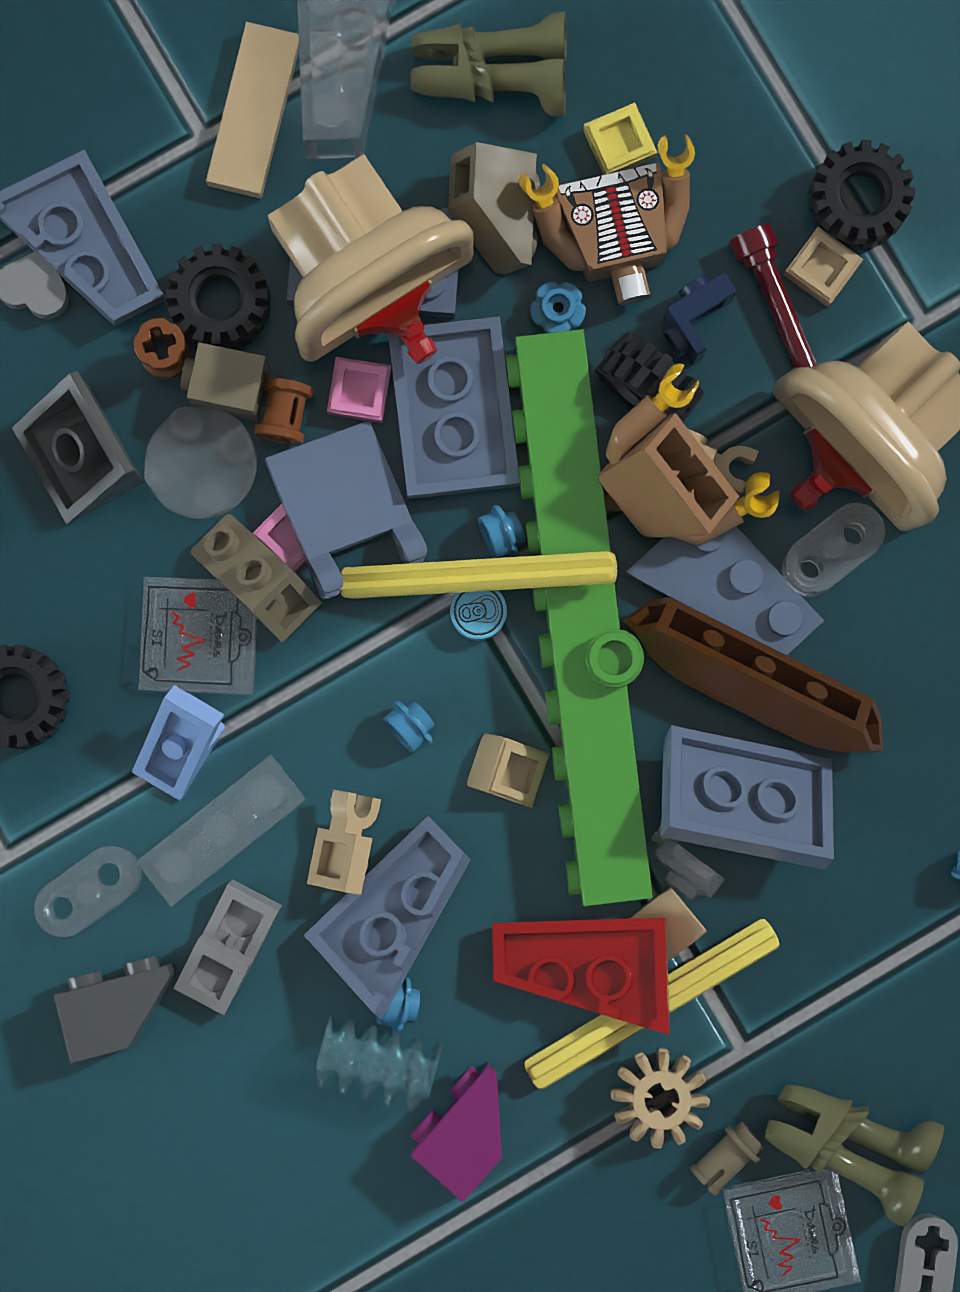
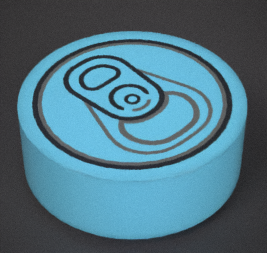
M498 590L456 593L450 607L451 621L455 629L465 638L475 641L492 638L504 626L507 616L505 599Z

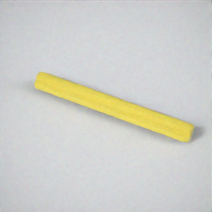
M601 551L345 567L340 571L343 578V587L340 590L343 597L356 599L612 584L617 579V561L615 554Z
M759 919L669 973L670 1013L778 949L780 943L770 924L765 919ZM601 1014L526 1059L524 1062L525 1070L539 1090L545 1089L645 1028Z

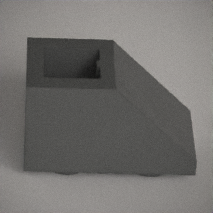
M157 956L123 964L125 976L103 981L100 970L67 979L69 990L55 994L54 998L70 1063L133 1046L176 975L174 963L159 966Z

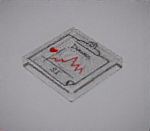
M144 577L138 690L145 692H169L175 685L187 693L254 696L257 617L219 580Z
M824 1168L819 1174L815 1169L721 1188L743 1292H817L861 1282L837 1173Z

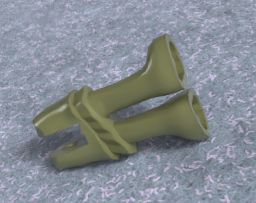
M566 11L552 12L545 16L540 23L524 28L494 32H475L474 26L462 28L459 22L446 28L412 34L411 53L414 56L428 60H453V66L427 65L412 69L410 71L412 92L433 97L465 99L476 103L477 96L494 102V91L527 92L539 97L541 106L546 114L551 117H565ZM518 55L538 56L544 59L531 63L486 64L484 61L486 57Z
M784 1084L777 1102L786 1109L817 1122L811 1135L791 1125L770 1120L764 1134V1139L781 1152L792 1157L805 1169L811 1166L820 1174L825 1168L864 1187L881 1200L885 1215L890 1221L905 1227L918 1206L924 1188V1180L912 1174L894 1171L847 1150L842 1144L849 1140L892 1160L914 1174L921 1175L930 1167L938 1152L944 1134V1125L927 1120L921 1121L907 1132H900L866 1119L869 1113V1106L852 1107L853 1100L836 1098L800 1085Z

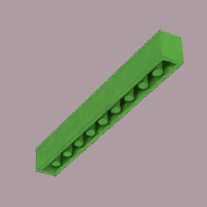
M584 329L516 337L515 354L505 355L508 387H519L522 408L512 410L515 444L526 443L528 465L518 466L522 500L532 499L535 521L525 522L528 555L611 552L603 486L599 481L601 468ZM615 584L532 588L535 612L546 611L548 633L538 634L542 668L552 667L555 690L545 691L549 725L559 724L562 746L552 747V760L555 781L566 780L568 803L558 804L562 838L573 837L575 860L565 861L569 896L580 895L581 906L651 899L653 896L627 685L620 688L604 687L591 678L585 665L586 650L593 638L603 631L620 629Z

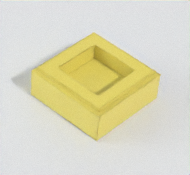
M635 103L590 121L583 126L585 136L603 175L634 168L655 159L657 156V150Z

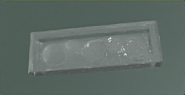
M269 755L138 859L136 863L167 903L173 907L303 804L307 798L276 759Z

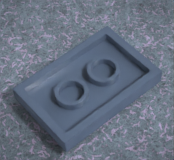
M500 316L423 325L425 328L423 332L428 338H432L438 351L433 357L421 364H416L407 353L409 349L398 335L388 334L407 498L416 499L519 487L520 478Z
M671 725L663 736L661 837L825 870L834 860L832 759Z

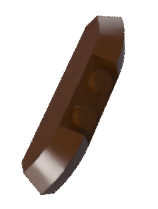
M672 597L650 600L623 620L628 632L639 641L643 652L654 663L677 680L706 694L712 700L724 703L756 719L768 728H773L793 739L817 748L844 753L884 752L882 719L873 698Z

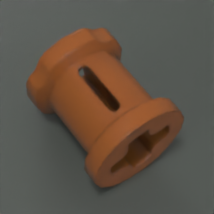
M151 319L143 323L139 333L134 338V351L142 362L145 370L154 377L171 379L182 374L186 358L191 357L190 347L180 328L166 319ZM166 338L170 345L168 347L169 357L159 360L155 354L157 350L156 341Z
M265 378L263 388L267 391L262 423L255 425L254 435L271 442L302 445L305 436L300 432L305 403L307 399L312 398L314 389L309 385L293 380Z

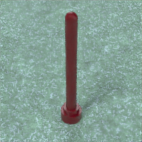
M771 224L760 225L737 235L729 241L737 263L744 262L747 271H754L793 367H814L817 365L774 263V260L778 258L775 248L779 246Z

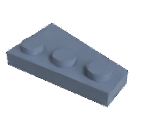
M85 150L0 191V220L114 326L165 301L163 292Z
M429 816L416 826L365 876L361 895L347 893L304 934L305 938L381 1020L471 861Z

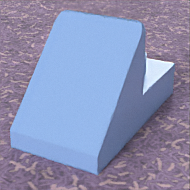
M174 685L161 703L132 773L181 801L224 730L225 725L221 722L224 714Z

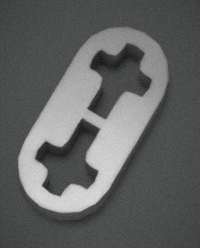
M931 1213L919 1214L911 1218L904 1227L900 1241L894 1292H919L922 1275L928 1276V1292L953 1291L958 1239L953 1227L941 1217ZM934 1226L935 1234L943 1238L944 1243L942 1247H933L929 1266H925L924 1249L915 1244V1239L917 1235H926L928 1227Z

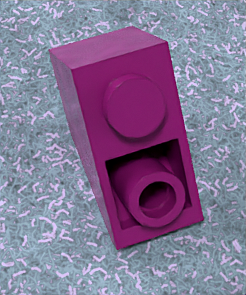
M488 1062L479 1072L472 1065L469 1066L448 1091L455 1097L454 1101L441 1115L432 1109L410 1134L417 1142L412 1147L410 1156L462 1202L467 1199L502 1158L496 1069Z

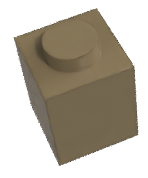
M198 343L195 358L187 357L184 362L180 389L188 391L186 398L192 408L258 421L265 392L263 388L264 379L268 378L270 366L266 356Z

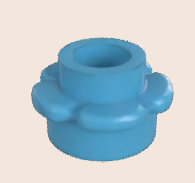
M550 281L541 285L535 293L536 300L530 306V313L534 323L541 326L546 333L563 332L577 328L583 322L586 314V307L581 303V291L569 282H564L561 285L555 281ZM561 303L564 309L562 312L557 313L553 310V305Z
M494 505L490 513L478 517V525L485 545L493 558H500L507 554H510L511 557H517L518 548L516 545L525 541L519 519L513 510L504 513L500 506Z
M398 700L393 703L394 709L383 718L390 731L412 753L424 743L430 746L433 740L427 732L435 724L429 715L414 700L406 706Z
M405 977L383 1019L381 1020L376 1016L377 1024L392 1026L394 1033L401 1032L403 1024L414 1023L418 1015L420 991L411 987V981L408 977Z

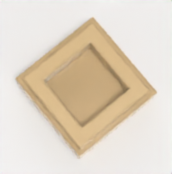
M817 227L783 276L823 305L829 307L861 264L863 258Z

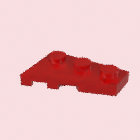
M665 917L492 923L493 981L670 1035L667 925Z

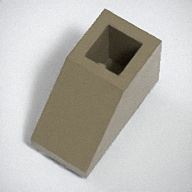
M475 142L451 155L448 211L455 220H462L472 228L474 233L473 244L494 273L507 275L531 265L537 246V233L533 228L534 214L532 210V205L535 201L519 185V177L521 173L525 172L530 179L531 188H540V179L536 173L537 154Z

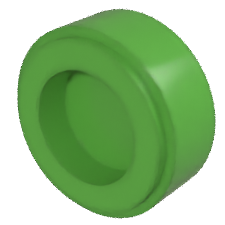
M609 629L596 635L590 642L585 654V665L589 675L595 682L607 688H620L630 684L639 675L644 663V653L639 641L629 632L620 629Z

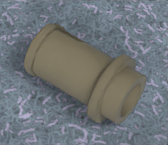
M742 1121L734 1128L728 1125L725 1128L727 1135L699 1162L690 1167L698 1180L703 1185L707 1184V1189L715 1196L751 1160L755 1163L761 1160L758 1153L765 1146Z

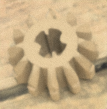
M658 1048L655 1067L650 1066L648 1058L640 1051L634 1055L635 1062L641 1069L637 1076L623 1066L617 1071L618 1076L631 1084L630 1089H611L610 1097L618 1102H630V1105L619 1109L614 1114V1117L618 1124L627 1123L638 1117L629 1132L630 1138L636 1142L644 1136L650 1127V1140L653 1148H662L664 1130L668 1129L674 1141L678 1145L683 1144L686 1139L679 1124L685 1121L697 1130L703 1125V1122L695 1114L689 1112L690 1108H705L710 1105V1099L707 1096L690 1094L691 1090L702 1086L706 1082V1078L701 1072H697L682 1079L691 1063V1059L686 1055H681L677 1058L671 1069H668L670 1057L669 1051L666 1048ZM658 1083L665 1091L673 1089L675 1094L674 1098H667L671 1107L663 1112H660L655 1105L648 1107L645 1105V1097L652 1098L651 1093L648 1091L649 1088Z

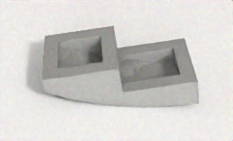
M232 879L227 884L203 934L197 940L173 989L225 1015L283 905Z

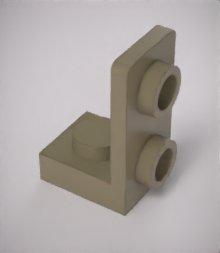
M226 514L191 549V555L233 593L282 643L322 603L285 562L231 514Z

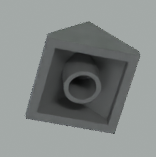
M78 371L69 373L12 427L66 524L79 520L144 483L91 388Z

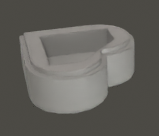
M36 252L0 269V299L6 306L18 310L29 308L34 315L41 319L57 318L66 310L69 303V294L62 277Z

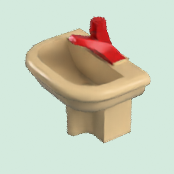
M365 154L334 173L325 174L324 171H320L307 179L305 188L298 196L267 215L272 232L303 277L295 294L294 312L298 323L295 330V339L299 353L304 360L308 362L318 360L353 336L358 339L361 336L376 333L398 335L409 349L407 353L416 364H421L435 355L438 350L432 338H428L423 332L425 328L419 318V310L426 296L433 290V285L472 260L474 233L466 222L462 220L451 221L442 211L428 206L412 207L402 211Z
M907 322L890 333L857 366L848 362L827 361L819 363L812 368H794L777 379L772 387L773 394L806 429L803 433L809 440L813 454L814 472L803 483L798 482L789 493L792 501L800 509L808 511L818 503L817 500L823 493H827L833 488H846L859 493L863 498L869 497L900 531L906 532L932 523L939 512L937 499L943 492L947 479L944 462L938 450L960 430V361L948 351H937Z

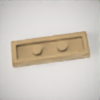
M246 22L206 178V183L209 187L262 199L302 41L300 34Z

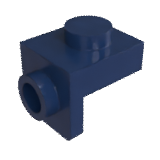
M725 272L713 280H710L707 274H704L685 285L678 292L682 299L667 307L663 317L666 326L661 330L667 344L677 357L685 354L692 365L701 361L707 351L694 326L731 304L737 292Z

